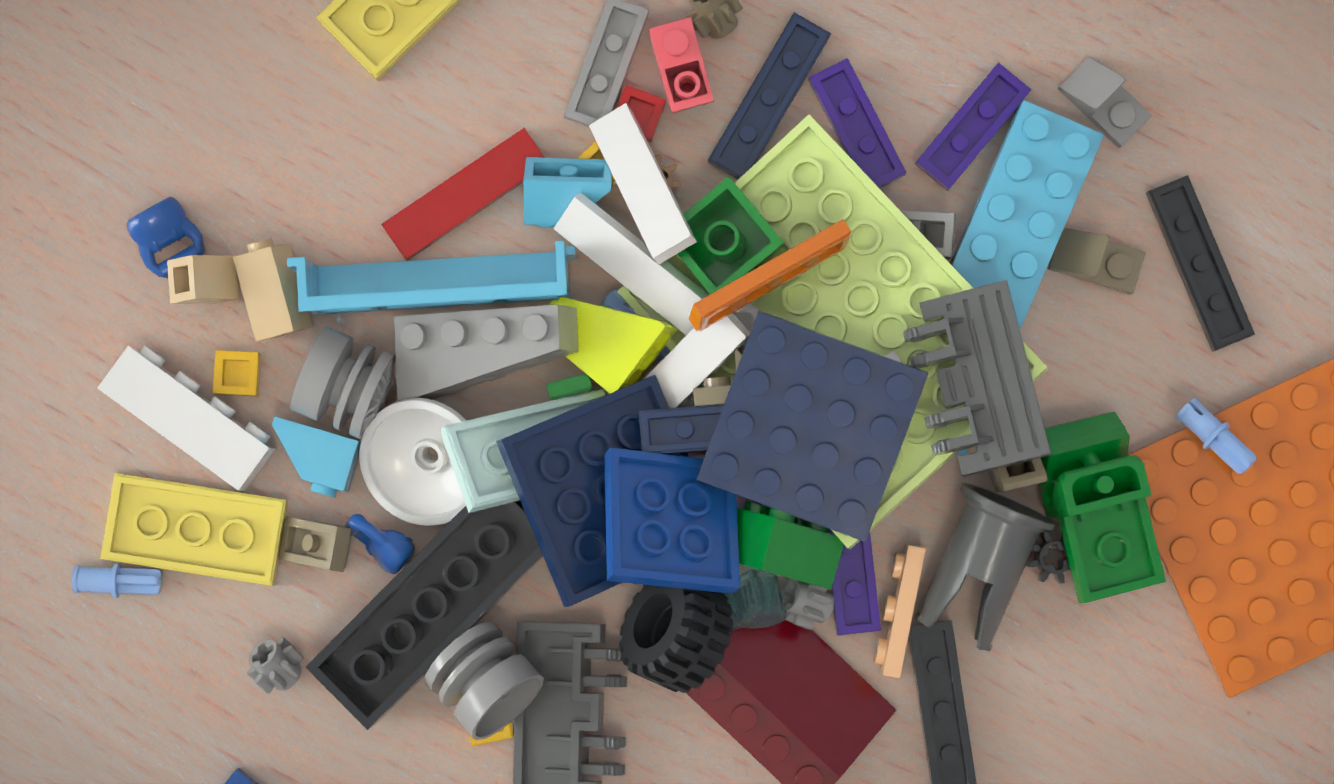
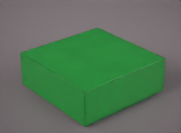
M586 373L546 384L551 401L593 390L591 379Z

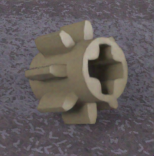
M690 0L693 10L686 13V17H691L694 30H698L701 37L709 34L711 38L717 39L727 36L737 27L738 19L735 13L741 11L743 7L739 0Z

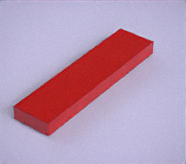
M523 128L381 225L404 259L408 261L522 184L526 157H545L526 129Z

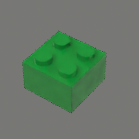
M728 176L683 214L697 242L677 254L709 294H712L788 251L789 248Z
M749 501L745 502L744 509L737 507L739 564L831 590L844 544L836 535L829 534L830 529L780 510Z

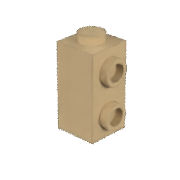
M272 238L247 245L249 253L233 257L256 342L313 327L309 311L299 312L297 272L287 267V258L294 257L291 244L274 246Z

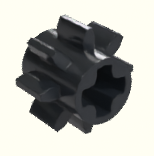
M1045 531L1041 534L1043 542L1039 545L1035 544L1032 550L1034 551V560L1028 561L1026 567H1038L1041 570L1038 575V581L1040 582L1046 581L1049 574L1052 573L1055 580L1062 584L1065 582L1063 572L1067 569L1070 570L1062 533L1056 541H1052L1050 533ZM1049 546L1053 550L1062 552L1063 557L1057 560V568L1053 564L1044 563L1043 557L1049 554Z

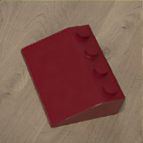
M769 590L730 632L729 637H731L729 647H726L723 654L725 656L721 664L718 663L714 674L709 679L705 678L703 684L698 688L692 687L689 692L685 693L781 784H835L896 712V709L813 630L805 629L785 620L784 616L787 611L780 607L779 598Z

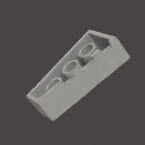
M557 304L394 316L397 401L408 398L433 400L447 394H455L486 381L505 377L507 374L522 369H529L579 352L577 308Z

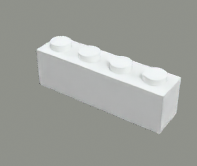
M144 345L140 351L137 348L127 346L97 388L238 491H246L276 450L267 443L271 436L250 421L246 427L232 418L236 410L218 397L214 396L209 401L200 395L197 390L201 385L179 370L176 376L162 367L166 360L151 348Z

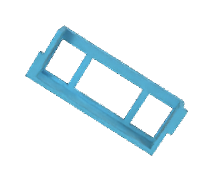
M555 241L556 252L319 267L306 257L287 258V267L297 272L299 312L312 311L313 315L547 301L559 300L560 297L571 298L569 260H577V251L575 246H566L564 241Z

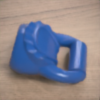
M168 197L127 221V230L134 242L138 244L140 256L145 266L158 277L168 279V260L204 254L202 234L186 218L182 205L173 197ZM185 236L193 241L194 244L159 264L156 263L154 253L161 252L163 248L177 240L181 241V238Z
M361 514L352 515L345 524L346 528H351L350 536H354L365 544L367 552L374 557L383 570L390 574L398 573L415 550L411 537H405L399 531L380 530L368 522Z

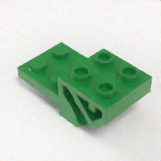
M1116 412L1102 413L1046 427L1045 430L1052 455L1040 458L1047 474V481L1038 483L1046 517H1058L1078 603H1088L1166 582L1146 497L1152 495L1145 466L1140 457L1128 455L1130 435Z

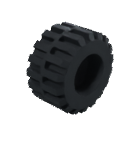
M643 585L640 593L637 592L632 599L633 602L630 608L627 609L624 616V624L621 626L620 635H622V639L619 642V651L623 653L621 657L623 664L628 666L630 672L674 692L680 691L685 693L689 692L692 687L698 688L703 684L705 678L709 679L714 674L718 663L721 664L725 656L723 654L726 647H729L731 640L729 635L733 629V619L730 616L733 611L731 604L727 603L728 598L721 592Z

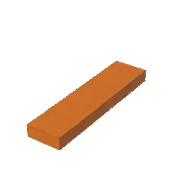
M844 219L840 220L693 304L689 321L696 331H703L844 250L852 231Z

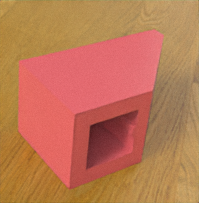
M691 17L649 28V40L671 112L676 113L714 102Z

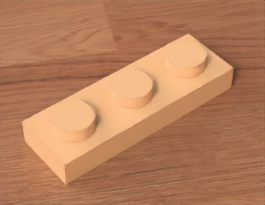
M904 545L903 553H895L891 571V578L898 579L895 596L887 595L882 618L883 621L889 622L886 639H878L874 656V664L881 665L879 673L885 676L900 678L926 551L924 548Z

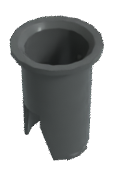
M964 483L960 490L965 494L966 505L922 606L914 618L926 627L931 628L960 591L967 574L986 582L982 591L974 639L978 641L976 648L990 651L992 649L991 643L1039 534L1046 530H1054L1056 523L1043 514L1005 496Z

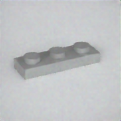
M624 0L606 1L565 111V119L589 127L590 124L614 110L647 21L649 9Z

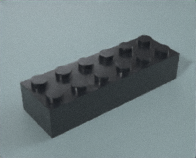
M521 501L468 513L465 506L306 666L311 674L367 730L376 725L426 675L431 664L446 647L467 630L473 628L543 557Z

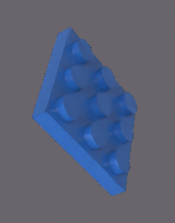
M610 448L604 454L607 581L731 594L740 589L736 494L696 480L704 459Z

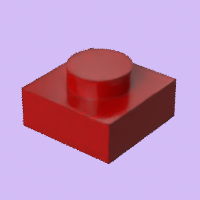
M626 85L618 107L625 103L630 107L646 140L652 142L665 108L666 100Z

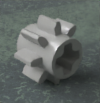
M791 579L782 588L779 603L780 607L787 611L784 616L785 620L792 622L794 625L812 630L814 621L823 623L829 618L834 607V597L826 588Z
M281 637L277 643L273 640H264L252 650L249 656V663L252 668L247 671V674L268 694L274 687L284 691L291 688L299 680L301 666L298 663L304 659V656L284 637Z

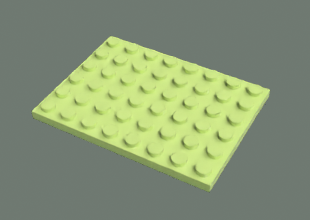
M809 114L740 177L735 184L789 249L844 219L852 231L844 250L750 304L765 313L883 356L894 351L902 363L910 366V358L918 353L950 347L947 333L913 343L905 342L903 332L907 329L927 324L923 320L919 302L973 289V287ZM678 254L666 260L709 294ZM625 286L617 291L638 315L669 322ZM678 329L666 344V347L672 351L686 335ZM1023 342L1034 383L1048 370V367ZM735 354L731 355L709 378L730 377L732 384L736 373ZM955 360L919 368L929 374L870 531L958 452L935 456L933 455L931 445L939 440L972 434L969 420L949 424L938 429H928L924 419L936 413L966 406L965 404L946 409L936 370L956 365ZM832 530L848 549L853 548L860 541Z

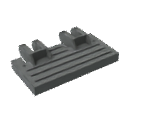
M1007 280L919 302L923 320L927 324L904 331L905 342H920L927 338L947 333L950 347L918 353L910 358L911 366L919 369L955 360L956 365L936 370L946 409L966 404L964 407L925 417L926 427L928 429H938L949 424L969 420L972 434L937 441V443L931 445L933 455H943L976 447L977 452L958 457L963 477L1052 455Z
M517 622L516 655L521 654L525 656L544 677L543 686L534 700L515 718L513 784H602V781L583 780V774L625 775V765L619 762H589V747L618 750L626 746V737L584 735V731H602L604 715V693L585 692V686L627 687V677L621 674L591 675V659H606L612 662L622 661L623 653L619 649L586 648V643H605L606 624Z

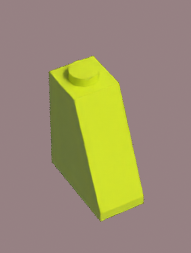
M560 297L559 300H554L549 304L577 308L579 352L565 357L609 393L638 382L678 330L670 322L576 299Z

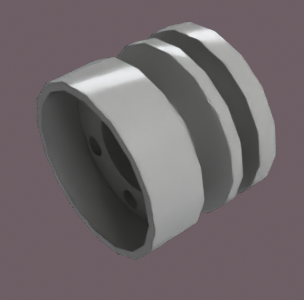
M325 326L316 338L302 367L292 395L290 410L318 422L330 406L335 407L333 428L341 431L352 414L353 418L349 434L361 439L365 429L382 410L392 385V371L396 356L384 351L374 367H372L376 348L368 344L355 360L351 358L353 337Z
M492 621L480 623L456 638L440 653L425 675V685L433 693L439 694V701L447 707L457 705L454 710V718L475 740L488 738L511 723L534 700L543 686L544 677L525 656L521 654L511 656L514 651V644L510 639L503 637V631Z

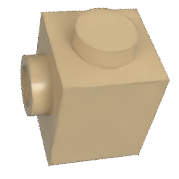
M190 255L168 260L170 304H217L239 299V278L233 260L235 256Z

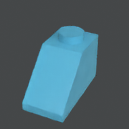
M526 157L523 180L524 225H537L543 228L555 227L574 197L579 193L584 194L594 203L599 201L612 189V173L606 160Z
M274 416L272 426L300 478L312 482L310 491L334 498L336 497L337 490L349 492L359 459L361 441Z

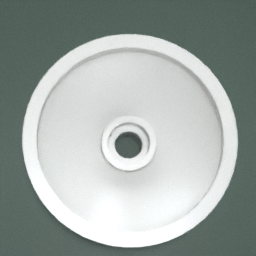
M408 398L396 401L382 409L365 429L359 451L361 472L373 497L392 515L409 523L433 526L450 522L466 506L440 432L446 425L466 421L458 412L438 401L425 398ZM428 447H432L437 451L438 458H434L429 454Z

